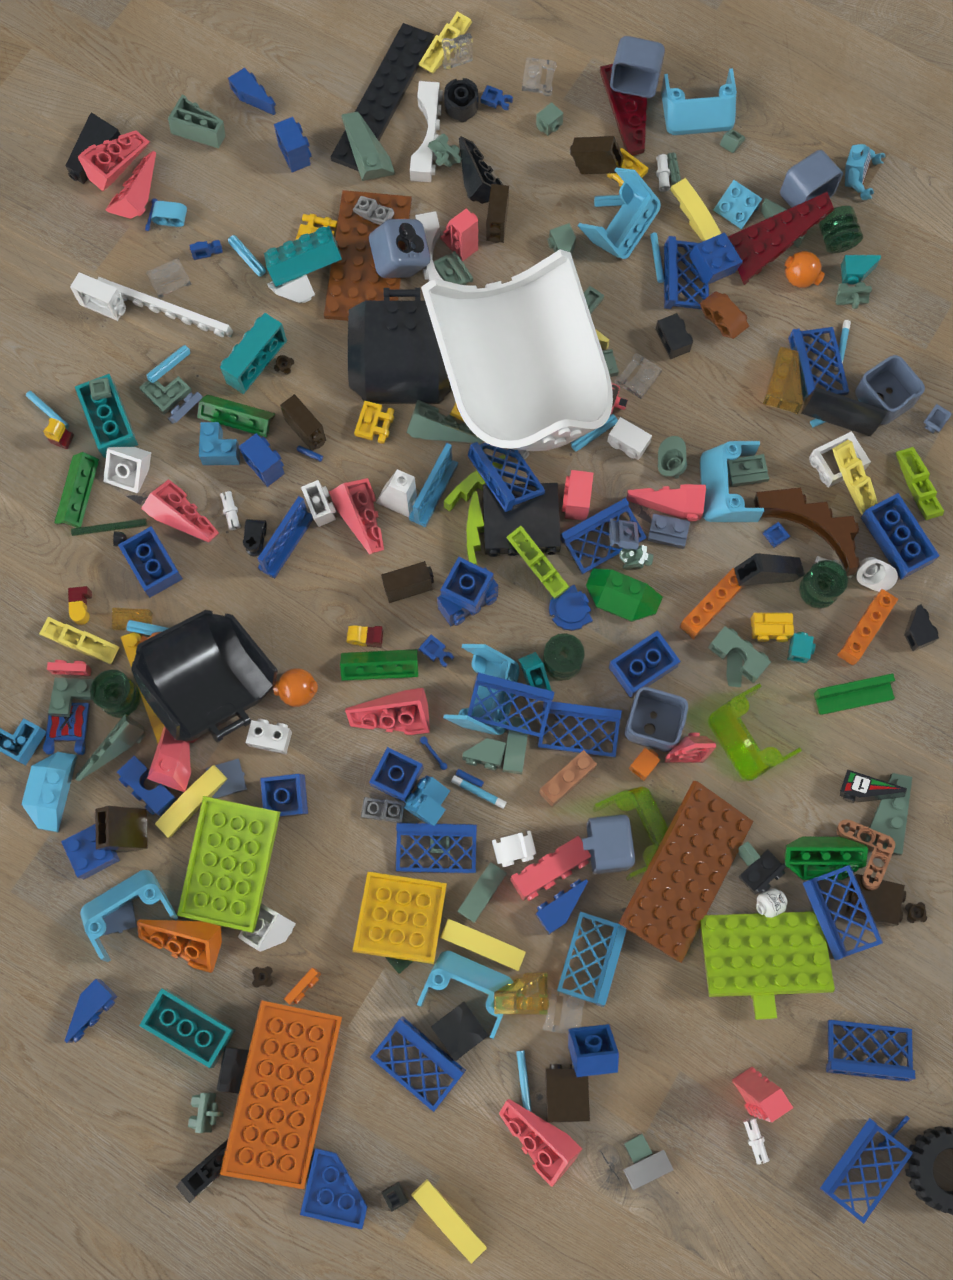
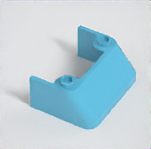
M733 68L729 69L726 84L722 85L719 89V97L685 99V94L681 89H670L668 74H664L661 97L667 132L671 135H684L731 130L735 124L737 94Z
M616 167L615 172L624 181L619 190V196L624 202L606 230L600 226L579 223L578 227L593 244L617 258L626 259L654 220L661 204L658 197L636 170Z
M729 441L702 453L700 457L701 485H706L702 516L706 521L759 522L764 508H745L742 496L729 494L727 460H735L739 456H754L760 446V441Z
M462 644L461 648L474 654L472 668L475 672L517 682L520 669L515 660L486 644ZM478 687L477 694L481 700L491 695L487 687ZM500 691L494 695L500 705L509 700L506 692ZM493 697L482 702L488 712L498 707ZM512 702L502 706L507 717L509 716ZM481 704L473 708L471 716L479 718L486 714ZM469 708L461 709L458 715L444 714L443 717L463 728L492 735H502L505 731V728L485 724L467 716ZM500 709L490 714L494 722H500L505 719ZM488 716L482 718V719L490 720V719L488 718Z
M139 871L82 907L80 915L85 932L101 960L111 961L99 939L106 931V923L103 918L137 897H140L142 902L148 905L155 904L161 900L170 917L175 920L179 918L151 871Z
M452 951L442 952L438 956L417 1005L422 1007L430 988L443 990L447 987L451 978L489 994L486 1001V1009L491 1015L497 1017L490 1034V1038L494 1039L514 989L513 980L509 976Z

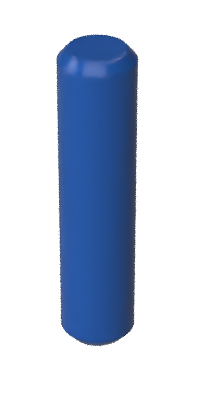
M300 445L297 447L298 452L320 462L323 460L322 455Z
M460 769L456 772L457 776L479 787H482L484 781Z

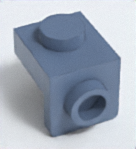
M936 404L923 422L926 424L924 428L933 434L935 431L939 433L952 413Z

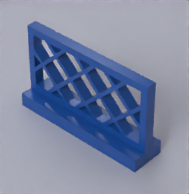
M675 236L667 238L664 244V309H672L673 306L702 309L694 298L698 294L704 300L709 296V284H705L699 272L693 267L694 264H690L685 258L691 253L695 245L699 243L678 241ZM677 247H683L687 252L682 255L677 250ZM680 261L688 267L684 271L678 267ZM691 270L696 277L691 280L685 273ZM680 277L688 283L684 287L678 283ZM697 279L703 283L701 289L694 283ZM691 286L696 293L691 296L685 290L687 287ZM682 292L688 300L685 302L678 301V295Z
M828 327L800 331V328L793 329L788 339L803 401L815 389L817 383L825 387L827 391L830 390V392L839 395H848L849 388L834 328ZM829 333L831 340L827 343L820 338L821 334ZM809 336L814 341L809 345L804 341L803 337ZM816 341L825 346L822 352L813 347ZM827 348L834 352L835 356L833 359L823 354ZM809 351L818 355L815 362L808 358L807 353ZM820 357L829 362L826 368L817 363ZM831 364L838 367L839 372L837 375L827 370ZM813 367L823 372L819 378L812 374L811 370ZM824 374L833 379L830 385L821 380ZM837 381L842 384L843 390L833 388V383Z
M475 442L470 445L467 456L505 512L512 510L514 505L545 493V489L518 450H506L486 442L482 444ZM483 449L493 450V455L485 454ZM495 453L505 454V460L495 457ZM508 456L516 458L518 464L507 461ZM492 463L502 464V470L495 468ZM505 466L515 468V474L504 471ZM518 470L526 472L527 478L517 475ZM502 475L512 478V484L504 482ZM515 480L524 482L525 487L522 488L514 485ZM530 484L535 486L537 490L531 491L526 488ZM512 490L521 492L523 494L521 497L515 498L512 494Z
M298 496L257 558L260 563L258 569L274 579L314 520L312 514L308 512L302 497Z
M626 498L561 533V542L565 544L582 574L620 553L622 548L617 549L610 545L607 546L599 543L601 534L610 536L609 532L602 531L604 524L610 522V518H616L615 522H618L620 515L626 512L630 518L629 521L637 522L640 535L639 542L647 538L629 508V502ZM590 531L599 533L597 542L586 540ZM574 540L583 542L581 551L573 550L570 543ZM585 543L595 545L593 555L583 552ZM598 546L608 549L606 557L596 556ZM582 555L592 558L591 565L585 569L580 562Z
M478 672L467 716L485 724L543 738L555 692ZM478 687H487L491 695L481 700L477 694ZM503 691L506 692L509 700L500 705L494 695ZM523 696L527 700L528 705L519 710L514 699ZM493 697L498 707L488 712L482 702ZM538 701L547 702L545 711L537 714L533 704ZM512 702L517 711L507 717L502 706ZM481 704L486 714L479 718L471 716L473 708ZM530 706L536 716L526 722L521 711ZM497 709H500L505 717L500 722H494L490 716ZM516 714H519L524 722L518 727L512 726L509 718ZM488 716V718H489L490 720H486V719H482V718ZM536 718L541 724L539 733L532 731L528 723ZM504 721H507L509 725L502 724V723H503Z
M552 701L549 714H555L559 721L552 727H549L546 723L548 730L544 732V735L550 731L557 740L548 745L542 744L543 738L539 737L538 747L578 753L585 750L587 754L616 757L622 710ZM543 702V711H545L547 702ZM558 715H565V717L561 719ZM568 716H573L578 724L569 730L563 720ZM577 717L585 718V719H583V720L580 722V720H579ZM587 719H593L598 725L590 732L582 724ZM607 721L616 722L615 730L608 735L602 725ZM561 722L568 732L558 738L552 729ZM580 725L587 735L578 741L571 731ZM598 728L606 735L599 743L591 736V733ZM567 734H570L576 741L571 747H565L560 741ZM613 734H614V740H612V739L610 738V736L613 735ZM587 736L595 744L590 750L584 749L580 744ZM606 739H609L613 744L612 753L604 752L599 745ZM559 742L561 746H556L554 744ZM578 744L581 749L573 747H575ZM598 747L600 751H594L593 749Z
M397 823L396 871L476 873L477 824L436 823L433 826L427 823ZM401 835H409L415 842L406 849L401 844ZM423 836H430L434 840V843L427 850L418 842ZM433 836H441V837H439V838L436 840ZM444 836H449L455 842L447 850L438 842ZM453 836H461V837L456 841ZM463 837H472V846L466 851L458 842ZM416 843L424 851L417 860L408 852ZM435 844L444 851L437 860L428 852ZM456 844L464 852L457 860L448 853ZM407 853L414 863L409 867H400V858ZM425 854L434 861L429 868H424L418 862ZM445 854L454 862L449 868H443L438 863ZM467 855L472 860V869L463 868L458 862ZM435 864H437L440 868H432V867H433Z
M850 865L803 882V886L835 961L883 944ZM847 871L850 877L848 886L837 881L839 874ZM826 879L833 882L829 893L821 890L818 881ZM835 884L846 888L842 899L831 894ZM849 890L858 895L859 899L856 905L845 901ZM830 897L841 902L837 912L828 907L827 903ZM843 903L854 908L851 918L840 914ZM857 909L866 914L865 924L853 920ZM838 916L849 921L845 931L838 929L836 926ZM852 923L863 928L859 938L848 933ZM865 929L873 932L877 941L868 943L862 940ZM846 936L857 941L855 948L849 951L846 950L844 945Z
M403 1016L370 1056L372 1060L433 1112L466 1071L465 1068ZM396 1031L403 1036L404 1044H392V1036ZM415 1046L419 1049L420 1058L408 1059L407 1047ZM404 1047L405 1059L394 1060L393 1048ZM383 1049H390L391 1061H382L377 1056L378 1053ZM420 1061L421 1073L410 1074L409 1062ZM423 1061H433L436 1071L424 1073ZM406 1062L407 1074H397L395 1072V1063ZM439 1074H448L454 1080L448 1086H440ZM436 1075L437 1087L426 1088L425 1076ZM422 1076L423 1088L415 1089L411 1086L410 1077ZM441 1089H446L441 1095ZM438 1090V1100L435 1104H432L427 1099L426 1091Z
M828 1020V1063L826 1064V1072L910 1082L915 1079L912 1029ZM833 1026H841L847 1034L839 1040L833 1033ZM856 1028L862 1029L867 1034V1037L861 1042L852 1034ZM877 1030L882 1031L888 1037L882 1044L873 1036ZM897 1033L906 1034V1043L902 1047L893 1038ZM848 1035L857 1044L851 1051L842 1043ZM868 1038L878 1047L871 1054L862 1045ZM890 1040L899 1049L892 1056L883 1047ZM837 1045L847 1054L842 1059L834 1058V1048ZM859 1047L868 1056L864 1061H858L852 1055ZM879 1050L888 1058L884 1064L878 1063L873 1057ZM901 1052L907 1058V1066H900L894 1060V1057Z
M869 1118L824 1181L820 1190L864 1224L913 1152ZM877 1131L885 1137L887 1146L874 1147L873 1137ZM889 1141H891L894 1144V1146H890ZM869 1142H871L872 1148H866ZM900 1148L906 1153V1156L902 1161L893 1162L890 1149ZM888 1149L890 1162L877 1163L875 1150ZM872 1151L875 1164L862 1165L860 1157L862 1152ZM858 1159L859 1165L853 1166ZM899 1164L897 1169L894 1171V1165ZM891 1165L892 1176L890 1179H880L878 1166ZM875 1167L878 1180L865 1181L863 1168ZM860 1168L862 1181L850 1182L848 1176L850 1169ZM846 1176L847 1183H841ZM881 1182H887L882 1189ZM878 1183L879 1195L868 1197L866 1184ZM863 1184L865 1197L853 1199L850 1185ZM838 1186H848L850 1199L841 1200L833 1193ZM875 1199L872 1205L870 1206L869 1200ZM866 1200L868 1210L863 1217L855 1211L853 1201ZM845 1202H851V1207H849Z

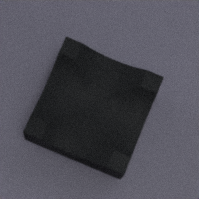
M462 1002L431 1026L455 1061L489 1036L465 1002Z
M232 1047L224 1048L216 1090L239 1094L249 1050Z

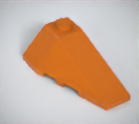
M142 919L137 921L138 937L158 949L162 947L172 952L171 956L176 959L181 957L187 960V965L195 969L213 972L222 944L221 926L203 921Z

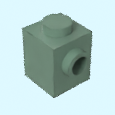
M551 102L537 114V128L547 136L552 132H556L563 124L564 113Z

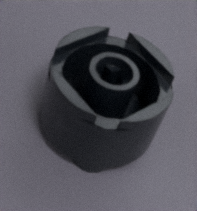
M463 78V80L453 79L445 86L444 106L446 113L451 118L459 122H466L478 111V88L473 81L467 78Z

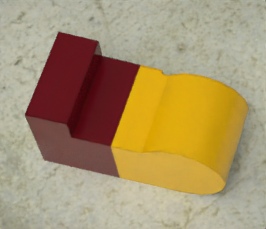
M49 418V424L43 430L44 435L51 444L68 449L74 437V434L65 428L64 423L54 418Z
M87 586L68 588L69 616L78 625H84L90 619L87 611V599L92 598V591Z
M348 626L346 642L353 645L382 648L383 627Z

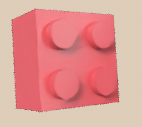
M571 470L570 476H566L562 505L565 519L581 521L587 519L593 472Z

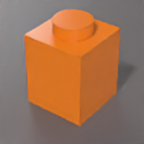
M644 748L630 765L629 770L645 781L660 762L659 755L652 749Z

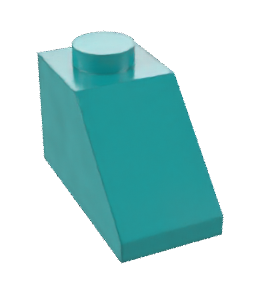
M845 255L841 263L842 283L855 285L862 282L877 267L881 255Z
M536 652L518 659L527 685L552 691L544 664Z

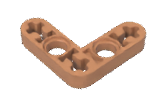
M847 819L840 821L837 827V835L839 837L864 844L868 847V850L872 851L862 877V885L868 890H876L882 882L893 854L895 841L890 836ZM846 826L849 827L847 833L843 832ZM858 830L856 837H854L855 831ZM864 833L870 835L871 841L864 842L860 835ZM875 838H877L876 845H873ZM884 842L888 844L886 849L882 848ZM873 859H881L884 862V866H875ZM872 872H876L874 882L870 883L869 878Z

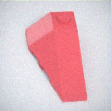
M135 130L120 135L117 139L106 140L103 144L89 146L78 156V159L88 179L104 191L115 182L147 147L150 141Z
M155 151L143 157L132 172L133 175L122 185L124 189L119 194L116 193L106 208L107 212L129 219L137 215L141 216L145 212L156 158Z
M368 478L343 483L329 491L336 510L367 552L373 554L383 551L381 529L377 526L376 521L378 511H375L373 503L376 501L375 494Z
M169 479L150 493L141 509L155 520L206 542L212 541L219 534L210 521L196 511L198 507L194 503L190 504L186 499L187 494Z
M685 484L680 485V489H670L669 486H665L658 491H654L652 488L628 490L626 499L632 503L693 522L698 519L701 520L703 515L706 485Z
M424 688L400 691L345 709L351 727L372 730L381 728L386 729V732H393L395 730L402 731L407 735L430 733L428 702Z
M164 726L147 779L185 792L191 775L190 742L175 740Z
M689 733L667 754L664 761L665 763H704L716 748V743L707 736H700V733Z
M508 1099L502 1107L499 1115L512 1135L517 1136L523 1144L521 1149L525 1154L528 1153L535 1164L532 1166L536 1172L553 1187L575 1162L582 1148L567 1133L514 1101Z

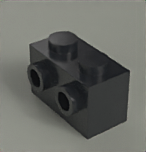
M678 313L658 320L655 329L670 359L690 352L693 344V338L690 333H687L685 322L682 318L680 319Z

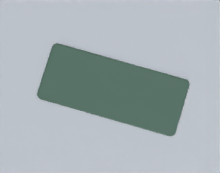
M731 652L727 656L726 677L728 686L741 687L742 674L739 670L743 664V657L736 652Z

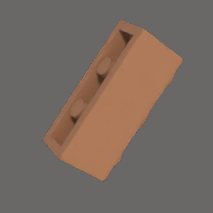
M583 750L540 788L539 793L553 807L596 769L597 763Z

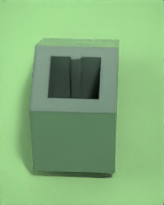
M570 223L551 229L549 238H547L549 247L553 248L554 252L561 249L570 252L572 255L576 244V236Z
M486 738L463 752L462 759L469 765L477 766L478 763L485 765L484 768L489 770L501 769L506 743Z

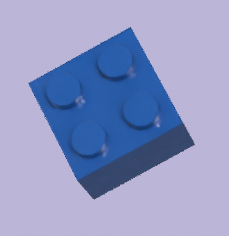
M293 117L275 123L274 129L278 146L291 172L310 166V157H312L308 148L310 145L307 137H303L301 134L303 131L300 123H296Z
M725 232L696 244L689 255L706 285L734 274L743 262Z
M256 433L242 443L239 449L245 462L268 487L285 474L283 470L284 464L279 453L276 450L272 451L270 449V444L265 437L260 438Z
M458 557L440 589L441 597L476 614L493 582L494 573Z
M387 747L369 783L372 787L405 803L408 796L412 793L424 767L422 763Z
M304 774L260 778L263 808L279 811L280 817L308 814Z
M95 824L61 841L76 876L83 880L120 861L115 850L96 849Z
M609 1024L569 1029L568 1049L576 1077L618 1073L619 1052Z

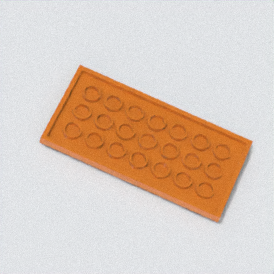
M261 1000L221 1167V1175L298 1189L305 1188L342 1017Z

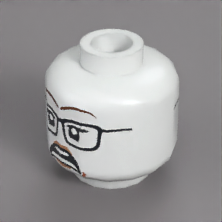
M771 888L757 896L756 909L767 918H773L786 910L787 898L780 890Z

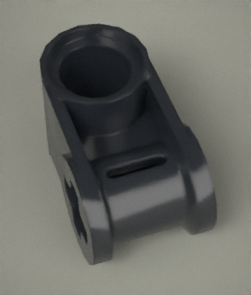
M246 519L243 545L250 556L256 557L263 551L267 522L266 520Z

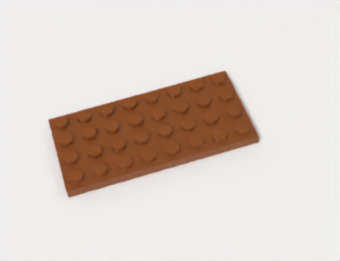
M342 190L335 237L342 260L331 264L324 319L348 321L349 309L365 300L384 301V288L400 289L402 278H383L379 276L375 268L369 243V234L380 225L356 214L353 208L360 196L376 200L378 205L392 208L394 211L392 219H410L412 196ZM398 241L399 248L405 250V243ZM390 297V301H399V297Z
M693 781L618 924L675 961L682 963L701 926V920L707 914L739 851L738 848L742 845L754 821L698 781Z

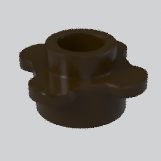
M280 355L277 357L274 370L290 374L294 360L285 355Z
M924 903L906 904L905 909L908 912L907 921L909 923H914L915 921L925 922L927 920Z
M269 966L265 968L255 967L252 970L254 974L253 986L256 988L264 985L270 987L273 984L271 980L272 968Z

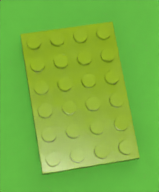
M203 796L177 916L254 933L280 817L279 811Z
M814 911L785 912L773 918H767L764 914L761 915L760 913L705 915L701 920L700 929L709 997L834 992L835 986L827 942Z

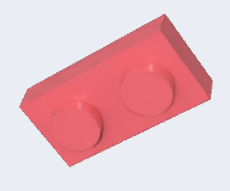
M55 660V662H48L47 670L52 674L91 676V668L83 661L67 663L64 660Z

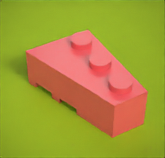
M466 208L449 221L446 230L440 236V239L452 252L456 251L462 262L478 250L479 230L477 216L474 213H470Z

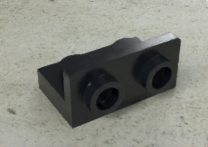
M767 849L739 878L756 895L759 892H766L771 887L769 883L774 878L776 880L780 879L786 873L783 869L787 866H785V863L782 864Z

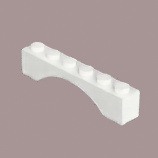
M419 81L418 107L427 120L428 130L422 145L411 155L410 180L431 182L432 175H435L436 165L433 164V160H436L437 157L428 147V144L439 136L436 134V130H440V119H438V116H441V105H439V101L443 99V90H440L439 82Z
M435 211L415 215V218L423 224L431 257L430 263L425 267L426 269H423L425 280L428 279V281L434 278L443 280L436 271L432 260L436 242L440 237L437 213Z

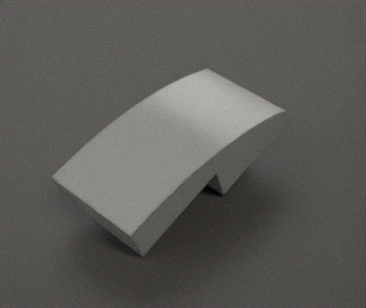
M360 196L353 208L356 214L379 225L388 219H392L394 215L392 208L378 205L376 200Z
M364 797L361 818L402 823L405 803Z
M664 1150L624 1169L632 1190L673 1171V1167Z

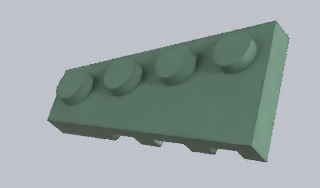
M892 773L888 782L907 788L905 797L881 800L869 828L890 836L895 841L893 854L902 855L912 777ZM866 835L864 842L871 841L870 835ZM875 838L873 845H876L877 838ZM884 842L882 848L886 849L888 844Z

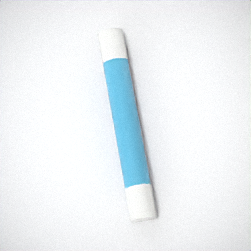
M844 320L838 347L842 364L851 325L849 320Z
M455 775L451 780L452 783L502 809H504L507 803Z

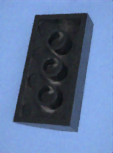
M816 387L804 401L801 414L871 436L881 424L887 410Z

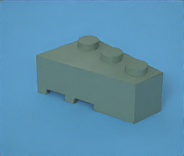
M181 95L168 117L171 134L219 149L226 137L223 120L207 110H202L197 103H192L187 100L185 95Z

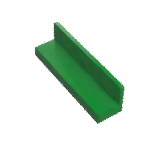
M206 395L199 401L197 418L219 422L221 425L253 434L257 433L264 437L268 436L270 421L275 417V413L212 395Z
M84 452L73 455L55 518V524L65 523L75 528L81 527L99 462L98 458Z
M418 650L341 653V681L418 677Z
M894 674L817 689L814 692V697L819 714L824 715L894 700L895 697L891 684L895 681Z

